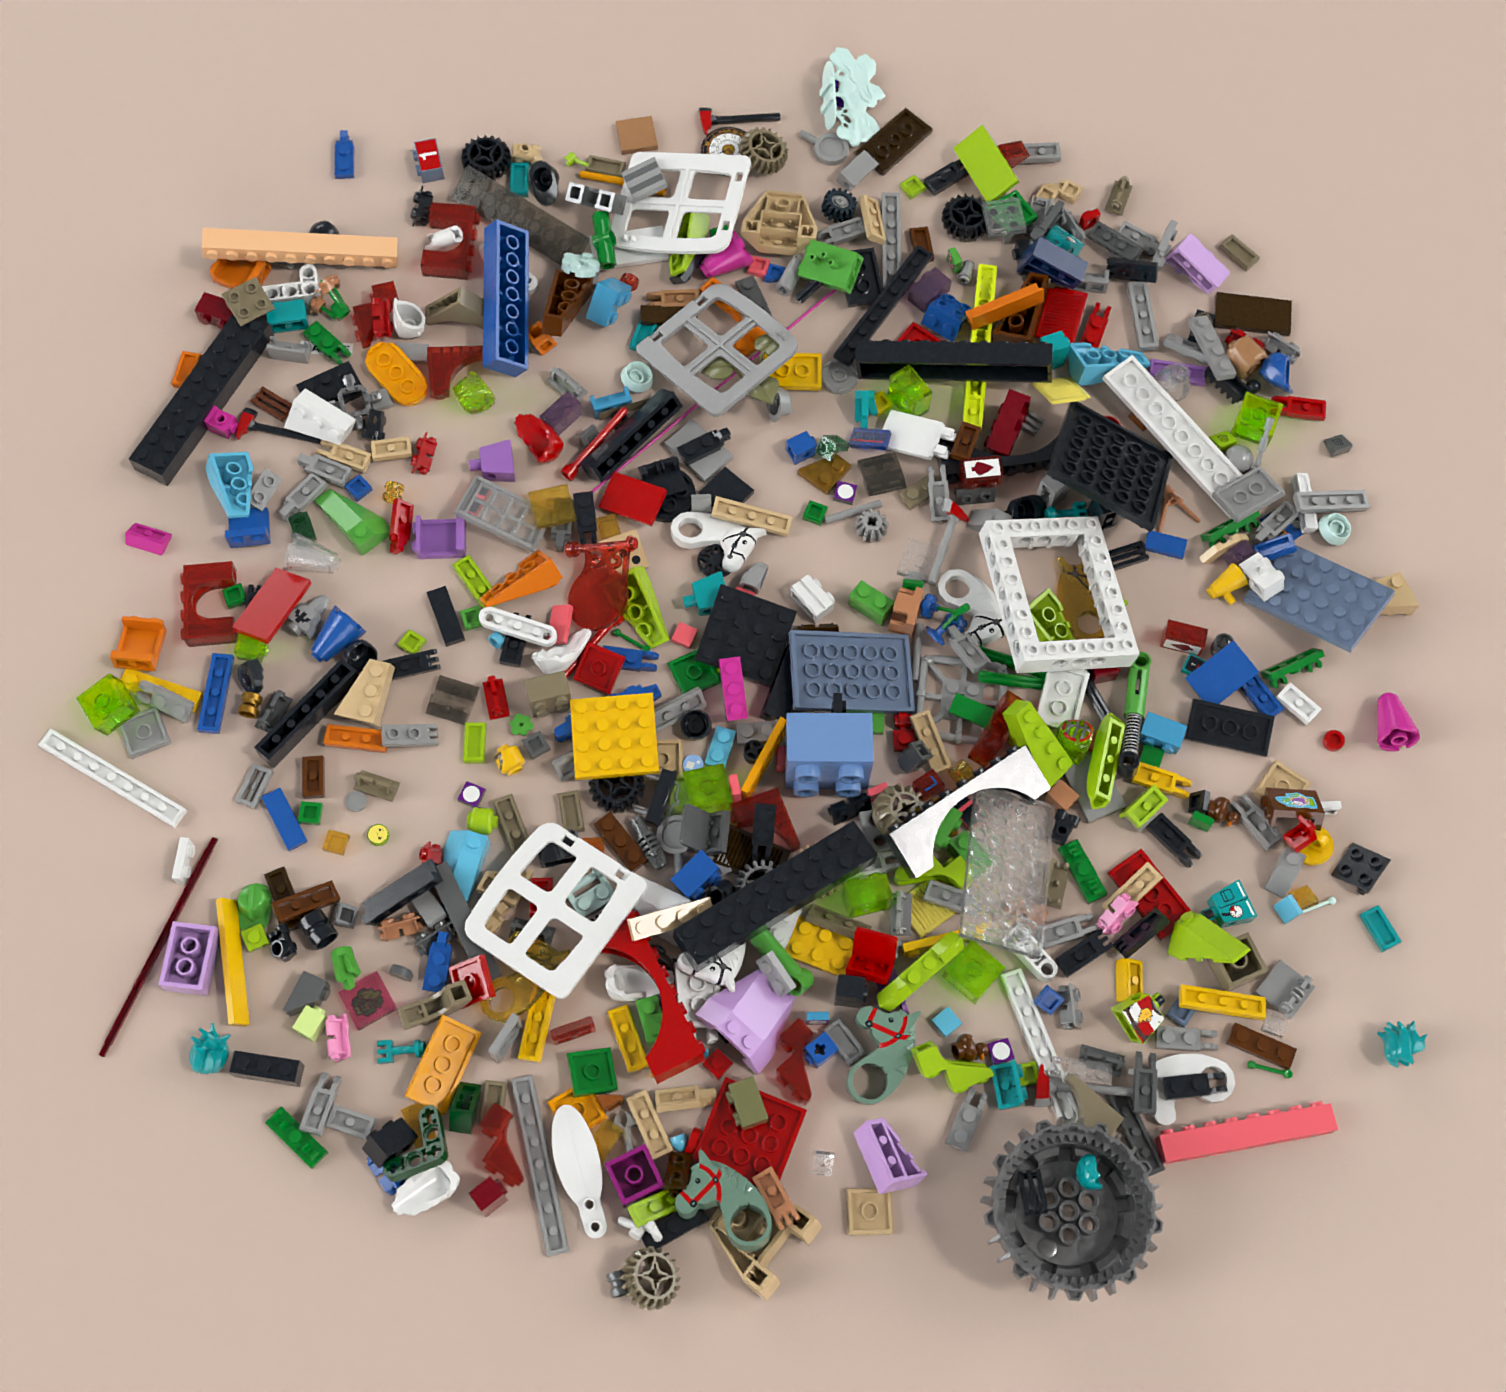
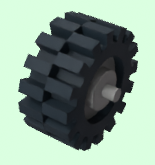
M832 188V191L828 190L821 205L822 213L824 212V216H829L828 220L834 219V223H837V221L841 223L852 219L857 207V201L855 196L852 197L853 194L851 192L848 194V190L844 189L843 192L841 188H838L837 191L836 188Z

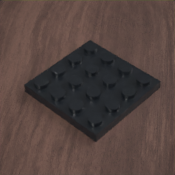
M721 584L694 660L719 669L718 659L740 657L743 678L772 687L797 611Z

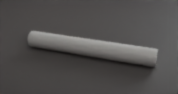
M879 499L824 517L825 523L830 524L861 514L863 510L867 512L871 508L872 510L882 507V502Z
M921 623L915 624L912 682H918L923 632V624Z

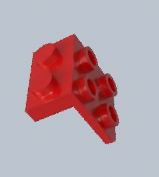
M857 927L854 933L852 955L845 974L865 977V980L887 986L894 970L898 938L893 935Z

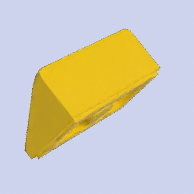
M1131 958L1116 960V1001L1122 1002L1136 993H1143V962Z

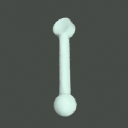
M1333 896L1329 897L1326 901L1304 909L1302 908V911L1305 913L1327 904L1334 905L1336 898Z

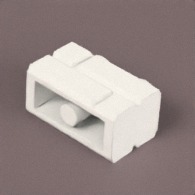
M807 574L791 586L790 596L815 623H818L834 610L835 599L829 592L825 593L823 591L822 585L817 578L812 579Z

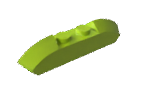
M1113 713L1106 714L1095 737L1086 785L1092 810L1106 807L1111 800L1125 730L1123 721Z
M951 931L947 933L876 995L879 1007L891 1012L964 949L963 935Z

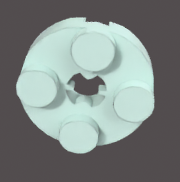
M584 252L582 255L565 253L561 268L567 274L571 271L575 273L576 277L590 278L594 277L596 272L599 273L600 263L593 258V254Z

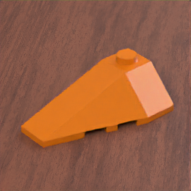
M537 550L518 564V570L506 574L505 581L495 584L479 598V601L484 606L490 607L552 588L563 577L553 560L540 550Z

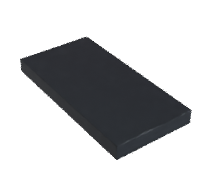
M1192 699L1184 739L1267 757L1275 716Z

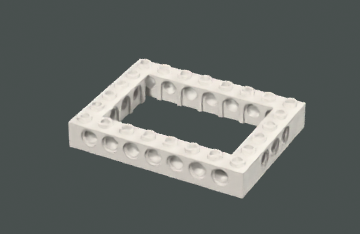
M1098 516L988 520L984 523L979 537L1016 673L1131 667L1140 653ZM1077 542L1078 555L1081 557L1084 565L1083 572L1087 575L1088 588L1092 592L1095 602L1093 605L1097 609L1100 619L1099 625L1102 626L1105 638L1039 642L1013 549L1021 547L1032 549L1033 547L1044 546L1047 548H1051V546L1071 547Z

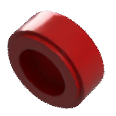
M1330 730L1323 737L1324 747L1332 752L1339 751L1345 744L1344 735L1337 730Z

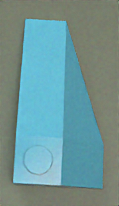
M1070 343L1068 350L1069 374L1079 386L1095 385L1104 382V375L1131 355L1144 368L1150 367L1151 364L1140 351L1121 348L1119 351H1113L1108 346L1103 345L1101 348L1091 347V343Z
M249 453L209 454L205 467L207 477L228 518L249 517L253 465Z
M469 830L450 831L443 849V862L447 861L467 904H469L491 843L488 836ZM442 903V904H441V907L443 908V910H444L445 913L447 914V916H448L447 918H450L449 915H448V913H447V911H446V909H445V907H444V905H443V903Z

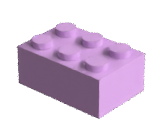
M172 922L158 984L164 991L208 996L220 942L217 927Z

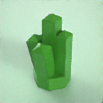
M350 946L335 948L331 952L334 978H336L337 982H343L344 989L352 990L355 987L354 978L361 974L353 949Z

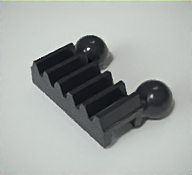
M1210 366L1204 372V378L1210 377L1209 383L1215 382V388L1220 387L1221 394L1226 392V399L1232 398V404L1240 402L1248 397L1249 394H1257L1261 389L1260 382L1255 379L1249 380L1246 384L1237 376L1233 379L1217 381Z

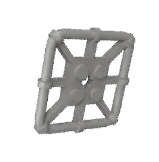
M925 655L920 664L918 689L915 692V714L924 711L925 700L940 702V713L933 717L934 723L937 724L942 719L957 721L956 734L938 732L941 740L955 742V744L959 745L960 743L984 746L1000 745L1005 731L1001 727V722L1005 721L1002 713L1009 707V702H1007L1008 686L1000 685L999 701L983 700V689L989 684L966 681L967 666L961 658ZM991 662L990 667L985 668L1008 674V667L1005 664ZM934 663L962 666L961 680L947 679ZM928 669L941 682V694L925 692ZM958 693L993 709H998L996 733L987 726L986 729L980 728L989 738L962 735V722L968 721L948 713L955 694Z

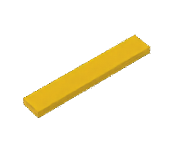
M221 897L216 899L228 1024L246 1027L250 1025L237 900Z

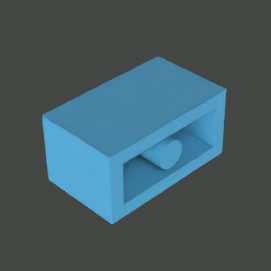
M1148 712L1141 726L1139 741L1143 745L1157 747L1165 751L1164 753L1177 754L1187 725Z

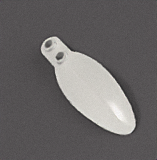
M563 1105L556 1111L552 1124V1150L555 1165L566 1192L578 1205L586 1234L591 1238H600L607 1231V1221L600 1200L603 1179L598 1149L582 1115L571 1105ZM587 1200L593 1201V1208L588 1209L585 1206V1202ZM597 1222L600 1225V1229L598 1231L592 1230V1223Z

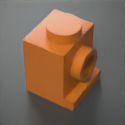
M539 320L528 328V338L543 356L558 344L552 336L542 334L543 323Z

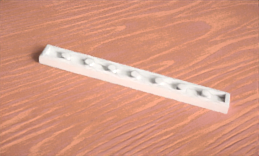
M51 728L38 744L40 748L176 828L187 813V810Z
M1019 968L1002 974L1000 976L1033 1060L1036 1062L1037 1070H1039L1040 1064H1043L1044 1073L1049 1077V1080L1066 1083L1063 1080L1065 1078L1064 1072L1038 1008L1033 1002L1034 998L1022 969ZM1057 1091L1050 1093V1102L1057 1119L1064 1117L1065 1124H1076L1078 1107L1072 1092Z

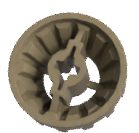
M896 784L893 787L888 786L876 797L872 807V817L878 830L884 835L888 832L887 828L896 822L900 824L905 821V816L915 811L917 806L919 811L922 810V805L926 803L921 799L923 794L920 791L915 793L910 785L904 787L902 784ZM901 795H906V796H909V797H910L911 799H913V800H912V801H910V800H908V799H903V800H902V798H901L900 796H901ZM896 798L899 803L893 807V801Z

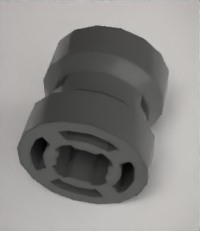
M1227 633L1218 634L1210 646L1211 655H1215L1233 641V637Z
M622 1270L606 1275L607 1281L612 1286L610 1290L612 1298L621 1297L628 1293L627 1288L622 1289V1285L625 1284V1281L620 1279L625 1274Z

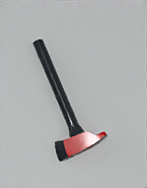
M699 108L701 126L705 135H708V130L712 126L718 124L780 120V113L714 116L711 115L712 108Z
M250 408L243 410L236 433L237 440H240L241 436L249 431H261L320 444L322 440L293 430L254 421L258 412Z

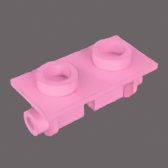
M1125 892L1122 895L1119 894L1110 905L1115 912L1113 913L1110 909H1107L1098 919L1099 923L1097 926L1103 930L1102 933L1113 935L1121 929L1124 920L1134 914L1135 907L1139 903L1129 900L1131 897Z
M347 1014L338 1017L336 1015H328L327 1020H325L326 1035L334 1037V1039L327 1040L328 1056H330L331 1060L339 1062L351 1057Z

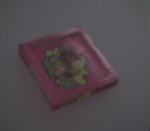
M378 971L357 981L352 990L343 989L338 992L358 1031L398 1009Z

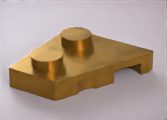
M834 454L799 468L798 475L828 495L838 484V481L849 472L852 465L839 455Z

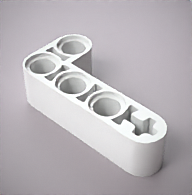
M311 264L302 266L299 272L300 282L262 286L272 303L304 299L306 306H309L311 300L314 297L318 298L321 294L320 291L315 292L319 289L318 284L320 283L316 268Z

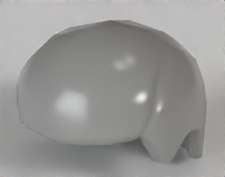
M1233 445L1223 453L1241 473L1249 471L1254 463L1251 450L1242 445Z

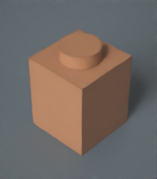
M1060 780L1046 792L1047 795L1044 800L1056 811L1057 809H1062L1068 812L1077 802L1080 795L1063 780Z

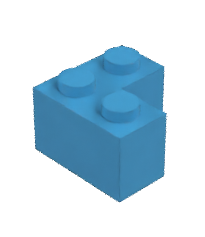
M613 277L597 282L585 318L604 327L614 324L618 318L617 310L619 306L625 305L630 301L632 286Z

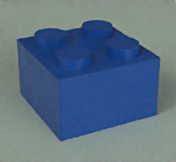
M701 849L670 880L689 900L694 901L703 898L706 895L705 890L710 885L713 886L722 879L721 875L723 873Z

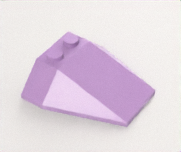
M759 968L735 982V992H729L728 988H725L708 998L694 1015L710 1030L716 1029L744 1055L742 1061L759 1075L773 1057L796 996L788 992L784 996L779 997L765 974Z

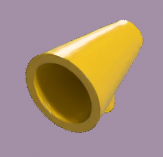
M1231 563L1206 591L1211 599L1223 596L1228 604L1231 605L1236 601L1231 592L1248 585V581L1242 570L1236 564Z

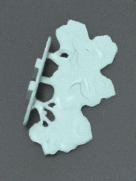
M836 47L835 52H832L829 56L831 61L826 62L823 70L822 88L819 91L820 98H823L824 102L821 106V114H824L827 130L833 128L837 116L842 123L836 130L837 135L841 139L848 140L852 147L859 146L860 142L866 143L880 131L876 120L866 112V108H873L877 104V100H882L885 94L879 86L871 84L869 81L876 74V62L867 54L854 59L848 49ZM833 64L836 66V69H837V71H836L835 73H834V66H833ZM835 79L841 84L838 92L835 91ZM836 96L841 97L844 101V107L840 111L837 110ZM843 114L848 116L851 122L848 123L845 120H843L844 116L841 115Z

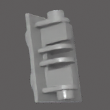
M1279 960L1255 992L1261 997H1266L1268 1003L1291 1020L1315 986L1311 983L1313 979L1310 976L1305 975L1302 977L1282 960Z

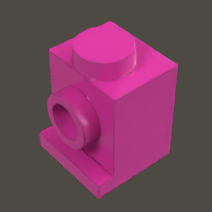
M215 405L204 420L209 431L229 439L237 431L238 421L236 417L218 409Z

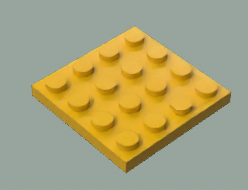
M653 693L570 699L575 780L659 774Z

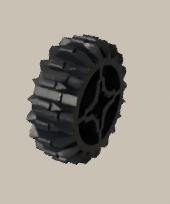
M484 135V138L477 136V140L471 139L470 143H466L465 148L462 149L461 155L462 166L466 173L471 175L473 180L478 178L481 182L485 179L487 183L489 179L495 181L496 177L502 178V173L507 174V169L510 168L512 160L510 149L505 141L501 142L499 137L495 139L493 135L490 138Z
M966 193L963 197L959 194L956 199L952 197L950 202L945 204V208L942 211L944 229H947L948 234L953 233V239L959 237L960 242L963 238L967 242L970 241V238L975 241L978 237L982 238L984 233L988 232L992 223V218L985 211L986 201L981 202V198L978 197L976 199L973 194L971 197H968Z
M640 775L629 776L634 782L633 787L624 781V777L592 779L588 782L589 787H591L589 794L593 795V802L598 801L597 806L599 808L605 805L604 810L606 812L612 808L615 814L617 809L620 808L621 812L624 813L626 806L630 810L633 809L632 803L638 805V798L643 797V792L641 791L645 790V785L642 784L644 777ZM620 781V787L618 786V788L614 789L613 784L616 785ZM600 784L605 785V788L609 789L608 797L601 792ZM619 795H626L623 798L616 799Z

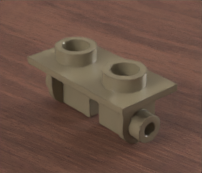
M1123 176L1119 181L1115 180L1105 211L1123 215L1133 187L1129 185L1128 177Z
M361 770L354 777L356 783L353 789L393 802L400 782Z

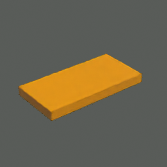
M780 717L741 788V798L748 801L753 795L776 752L777 746L780 745L785 735L786 719Z
M441 1015L404 1097L423 1106L434 1105L441 1114L445 1115L482 1033L452 1018Z

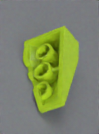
M689 212L684 214L677 238H705L709 230L710 216L706 213ZM671 254L669 258L670 275L674 277L685 272L695 254Z
M644 566L633 567L601 584L610 604L618 609L624 619L636 629L638 635L651 649L670 640L652 583Z

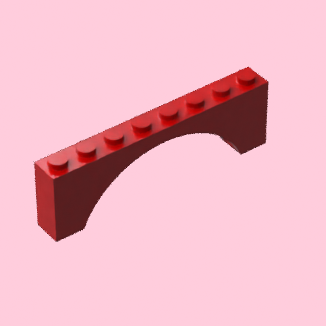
M631 910L600 954L619 956L637 964L652 978L659 989L662 1001L661 1028L654 1046L645 1057L656 1083L659 1084L705 1061L703 1053L706 1052V1049L701 1039L697 1041L694 1033L697 1031L692 1020L687 1022L684 1016L687 1014V1010L683 1002L678 1003L675 998L679 994L674 984L668 983L666 978L669 977L665 966H660L657 961L660 959L656 947L651 948L648 941H651V937L632 941L627 919L640 915L638 911L633 912Z

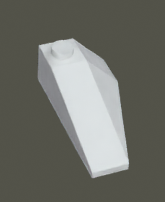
M624 874L621 880L625 881L628 876ZM640 876L646 881L647 890L634 908L640 915L687 903L691 900ZM674 930L657 934L666 942L677 948L679 947L673 939Z

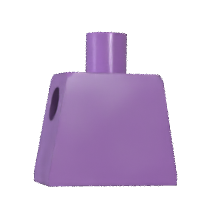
M510 440L480 447V459L469 460L470 472L482 470L483 478L489 481L516 482Z

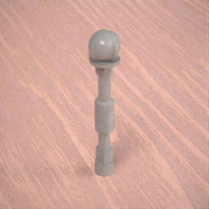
M1266 418L1264 434L1258 446V455L1249 472L1261 466L1263 452L1266 451L1269 440L1268 434L1272 428L1274 418Z

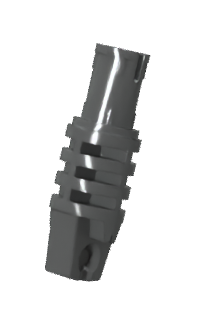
M641 815L635 816L636 820L632 818L629 822L637 834V842L646 858H648L657 871L666 867L668 862L656 835L647 828Z

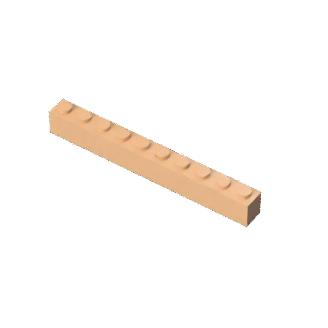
M203 228L202 253L203 258L211 260L228 259L231 261L248 260L251 262L268 261L271 263L336 264L391 268L397 267V237Z

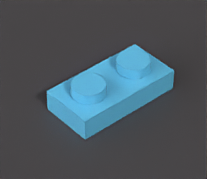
M716 726L705 760V766L725 771L737 731Z

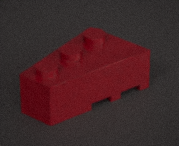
M1009 389L1004 403L999 408V416L997 420L994 419L991 426L992 433L985 439L983 447H986V453L1010 456L1029 413L1030 396Z

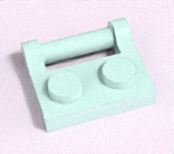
M592 869L593 872L581 879L567 898L573 909L585 918L604 908L614 893L605 876L595 869ZM596 879L599 880L600 884L577 898L574 897V892Z

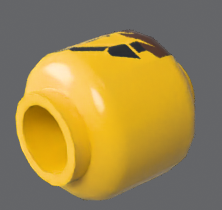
M505 744L497 749L498 753L495 755L494 761L502 774L512 776L523 770L525 759L517 746Z

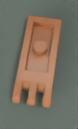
M772 1166L752 1177L780 1230L785 1228L781 1221L782 1219H785L788 1225L792 1224L789 1217L790 1214L793 1215L796 1221L801 1219Z

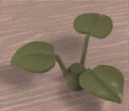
M768 334L759 336L754 343L755 349L761 352L759 364L763 361L764 354L770 356L779 348V345ZM722 357L716 358L701 370V374L714 380H725L733 374V371L738 374L740 379L743 378L741 372ZM769 376L748 394L752 398L773 404L779 390V382L777 379Z

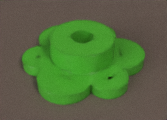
M518 713L514 716V720L510 721L512 734L525 736L528 733L527 731L533 729L534 725L528 715L523 716Z

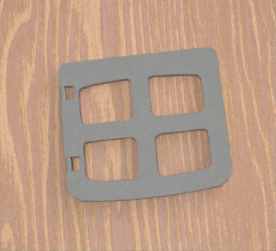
M715 284L707 288L698 298L687 304L661 325L657 331L646 337L636 346L637 354L713 417L723 415L791 359L798 349L796 338L784 326L753 301L726 284ZM703 299L707 300L702 305H698V303ZM718 300L730 305L745 316L741 322L724 335L716 334L696 318ZM754 327H760L779 345V348L759 365H755L733 347L739 339ZM682 328H687L708 345L704 352L686 366L681 365L662 346L665 341ZM659 334L662 335L656 342L653 341ZM719 357L727 360L745 375L723 393L696 377L701 370Z

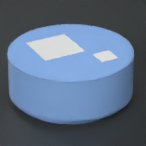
M697 755L687 756L683 761V771L691 777L700 775L703 771V760Z

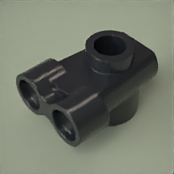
M370 409L366 427L362 429V438L373 440L385 439L386 433L383 432V427L386 424V417L384 411ZM376 416L377 422L373 423V418Z
M1057 809L1054 816L1056 821L1050 840L1063 846L1072 830L1078 827L1081 819L1062 809Z
M286 923L278 925L275 931L267 935L271 944V954L276 958L281 957L283 962L290 961L297 954V945L292 941L290 937L291 932Z

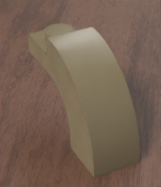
M464 979L444 986L439 992L430 997L399 1007L396 1011L405 1031L419 1025H428L438 1021L441 1015L448 1016L466 1006L472 1000V997Z

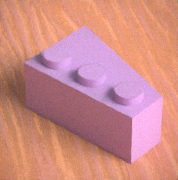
M1191 233L1176 244L1168 252L1167 256L1164 257L1166 260L1165 265L1168 262L1177 268L1175 272L1178 274L1184 273L1191 278L1190 282L1208 294L1217 289L1230 274L1226 266L1220 263L1213 256L1212 252L1207 250Z
M884 1118L865 1121L853 1133L879 1195L915 1187L928 1175L924 1169L920 1170L912 1160L914 1156L911 1152L907 1153L899 1143L901 1141Z

